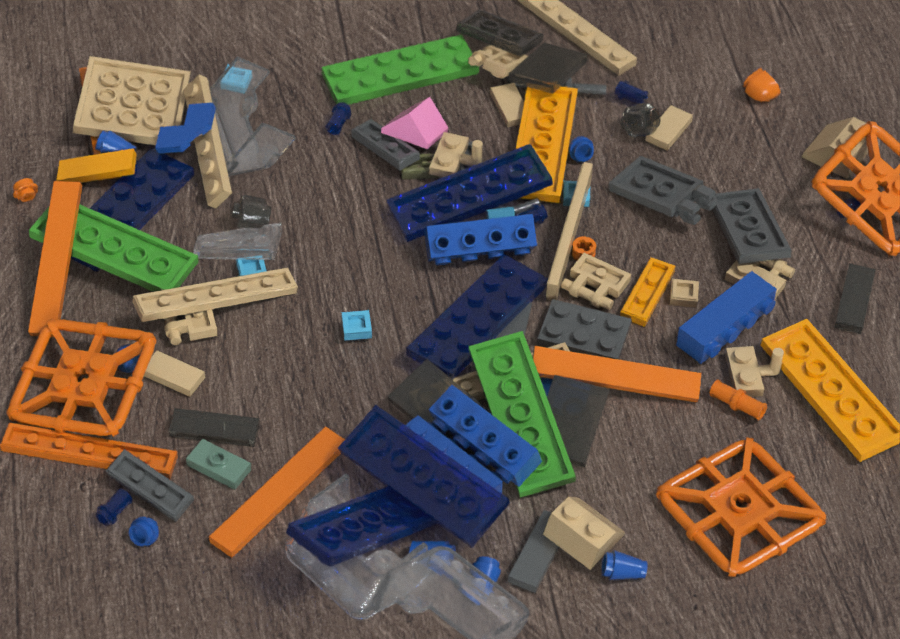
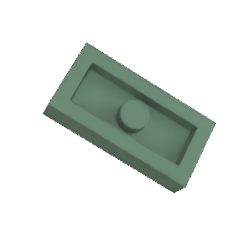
M204 439L198 443L186 458L187 466L234 490L251 471L250 462Z

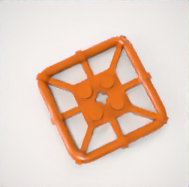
M868 121L859 127L844 144L836 147L834 154L816 172L811 180L812 188L816 189L827 202L847 219L846 222L850 226L853 224L874 244L885 251L887 255L897 256L900 253V239L898 241L895 239L891 216L896 211L900 214V164L893 169L880 157L877 137L899 157L900 143L885 129L877 125L876 122ZM866 136L870 162L864 167L851 155V151ZM840 162L856 175L852 181L827 179V176ZM878 185L882 186L885 191H878ZM832 191L849 192L862 205L854 211ZM866 209L881 221L883 236L860 217Z
M50 319L46 321L47 325L40 332L28 361H25L22 365L21 371L23 373L6 411L9 420L21 424L52 428L60 433L71 431L97 436H116L127 419L137 392H140L144 385L142 379L157 342L155 336L150 332L108 326L105 322L92 324L64 319L54 321ZM60 331L94 335L88 351L70 349ZM53 334L63 351L57 368L38 366ZM106 337L137 341L113 355L100 353ZM140 354L131 377L127 379L114 377L119 365ZM87 374V376H89L88 378H83L81 382H78V377H80L81 375ZM33 377L51 379L47 391L21 404ZM109 388L125 391L113 421L103 406ZM52 402L65 403L61 415L57 417L31 414ZM77 406L96 408L105 425L72 420Z
M746 437V440H740L727 446L708 458L702 457L698 459L694 466L667 480L657 488L656 497L685 529L686 536L691 541H695L714 563L731 577L748 572L775 555H783L787 552L788 547L814 533L826 523V514L795 481V476L790 471H785L761 445L754 442L753 438ZM744 451L742 470L726 479L716 466ZM752 453L775 476L774 479L762 485L750 472ZM701 474L707 475L715 484V486L706 491L680 487ZM780 488H787L805 508L780 504L771 493ZM673 499L703 504L711 515L694 523ZM735 501L740 503L746 502L747 505L745 508H741L736 505ZM776 517L808 521L782 538L768 524V522ZM719 523L733 537L730 561L704 534V532ZM757 529L770 545L738 562L741 538Z

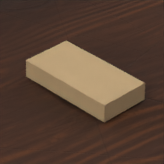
M515 83L492 87L490 94L507 127L520 125L524 101Z
M670 105L646 134L645 141L668 151L692 122L693 115Z
M156 351L151 357L144 377L191 397L205 379V371Z

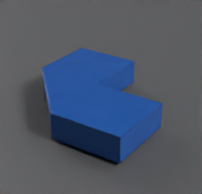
M213 102L189 104L184 125L160 127L155 147L157 152H183L191 146L190 142L200 134L204 135L211 130L216 110Z

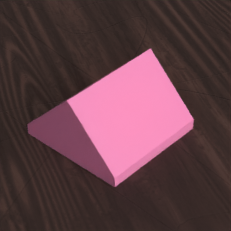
M430 97L404 110L381 129L383 134L428 149L438 141L444 132H448L447 124Z

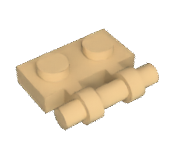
M488 45L483 50L475 51L469 57L468 62L471 66L483 65V69L490 71L493 76L504 78L527 67L530 57L511 48L503 50L498 45Z
M583 253L571 268L570 277L576 280L573 282L565 278L561 288L569 291V295L575 298L581 297L590 301V304L596 308L603 307L610 310L614 301L606 296L609 294L618 298L630 283L631 274ZM586 284L596 288V292L586 288Z
M782 259L739 264L736 260L726 272L725 280L735 284L749 272L753 271L777 288L776 299L786 285V280L780 276L784 275L792 278L795 269L788 266L787 262ZM762 264L772 270L769 272L759 266Z
M212 309L184 314V320L177 321V316L163 318L166 321L165 333L170 338L172 345L181 343V334L188 333L190 341L217 336V327Z

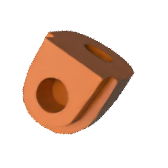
M761 68L751 74L743 83L745 93L756 101L766 102L780 95V88L777 82Z

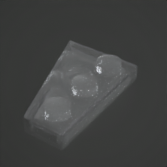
M282 222L198 235L193 252L198 255V259L275 260L282 235Z

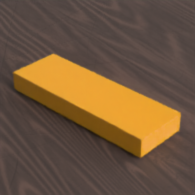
M134 148L59 160L57 181L83 183L135 174L137 154Z
M650 257L620 311V316L631 318L632 323L645 327L669 284L676 266Z

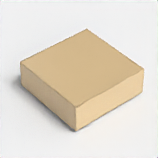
M672 279L670 305L697 308L699 281Z

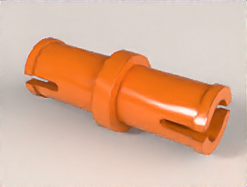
M716 380L710 388L709 394L711 397L729 404L730 409L734 411L740 410L757 420H761L767 410L766 403L746 395L745 390H736L720 380Z

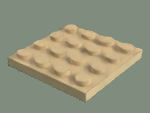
M90 56L73 125V133L99 137L103 130L107 132L111 130L126 141L156 145L160 127L181 126L186 101L184 89L189 84L190 71Z

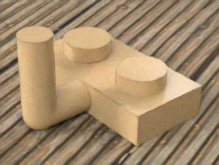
M444 132L430 164L429 175L454 180L460 164L479 167L482 163V141L474 140L472 142L471 156L465 154L469 137Z
M753 346L726 348L725 358L732 387L736 390H745L746 395L750 397L763 396L764 386L761 376L779 374L784 355L783 349H773L770 365H758Z

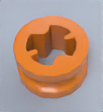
M583 236L573 241L572 257L574 260L578 261L583 253L595 257L596 242L593 239Z

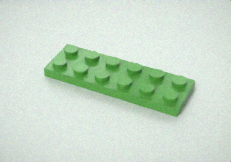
M462 35L321 67L322 76L337 107L479 74V66H471L468 62L472 52Z
M79 205L71 256L153 292L180 287L198 264V255L83 205ZM49 207L29 229V237L41 243L44 241Z
M523 331L469 346V353L491 415L535 447L542 460L540 465L520 487L516 485L519 497H525L576 482L574 470Z

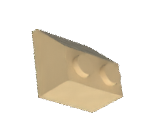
M852 117L826 125L803 153L802 158L822 167L834 154L836 147L844 144L866 122ZM866 136L851 151V155L860 163L868 154ZM842 162L832 171L846 179L853 173Z
M569 496L551 513L543 533L544 536L590 570L602 559L604 553L608 552L625 534L622 529L580 498Z

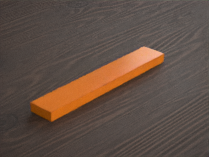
M54 181L28 330L30 336H39L44 326L47 325L46 321L53 319V321L61 320L82 192V184L80 182Z
M534 347L533 360L539 377L696 403L699 400L701 373L552 348Z
M10 422L0 444L1 451L102 469H108L125 449L169 480L178 458L177 451L68 432L60 433L51 429Z
M325 426L209 536V542L233 558L348 447V441Z

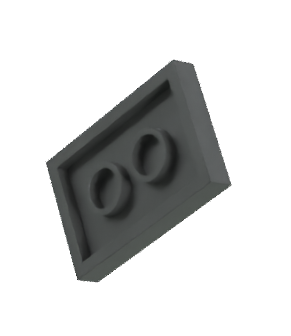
M552 299L537 338V346L548 348L565 342L570 352L619 360L632 319Z

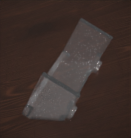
M238 56L210 87L212 102L216 107L215 117L228 177L270 168L296 139L295 135L263 122L253 132L248 117L258 107L255 90L270 72L268 69Z
M345 473L309 500L285 542V552L287 558L349 616L357 620H365L373 616L427 574L428 545L423 542L402 559L394 552L385 549L375 551L367 558L328 524L337 514L350 505V477Z
M444 546L434 547L387 571L373 610L377 613L395 603L411 614L423 613L430 609L467 639H515L525 626L530 615L529 609L525 604L457 552Z

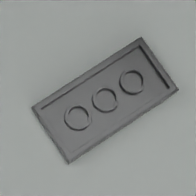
M759 188L716 193L711 199L716 201V206L712 210L739 264L791 257L792 250Z

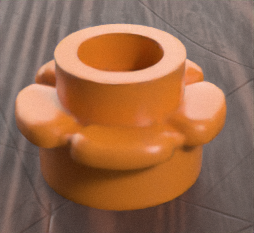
M30 178L21 179L13 185V196L22 202L31 201L38 192V185L34 184Z

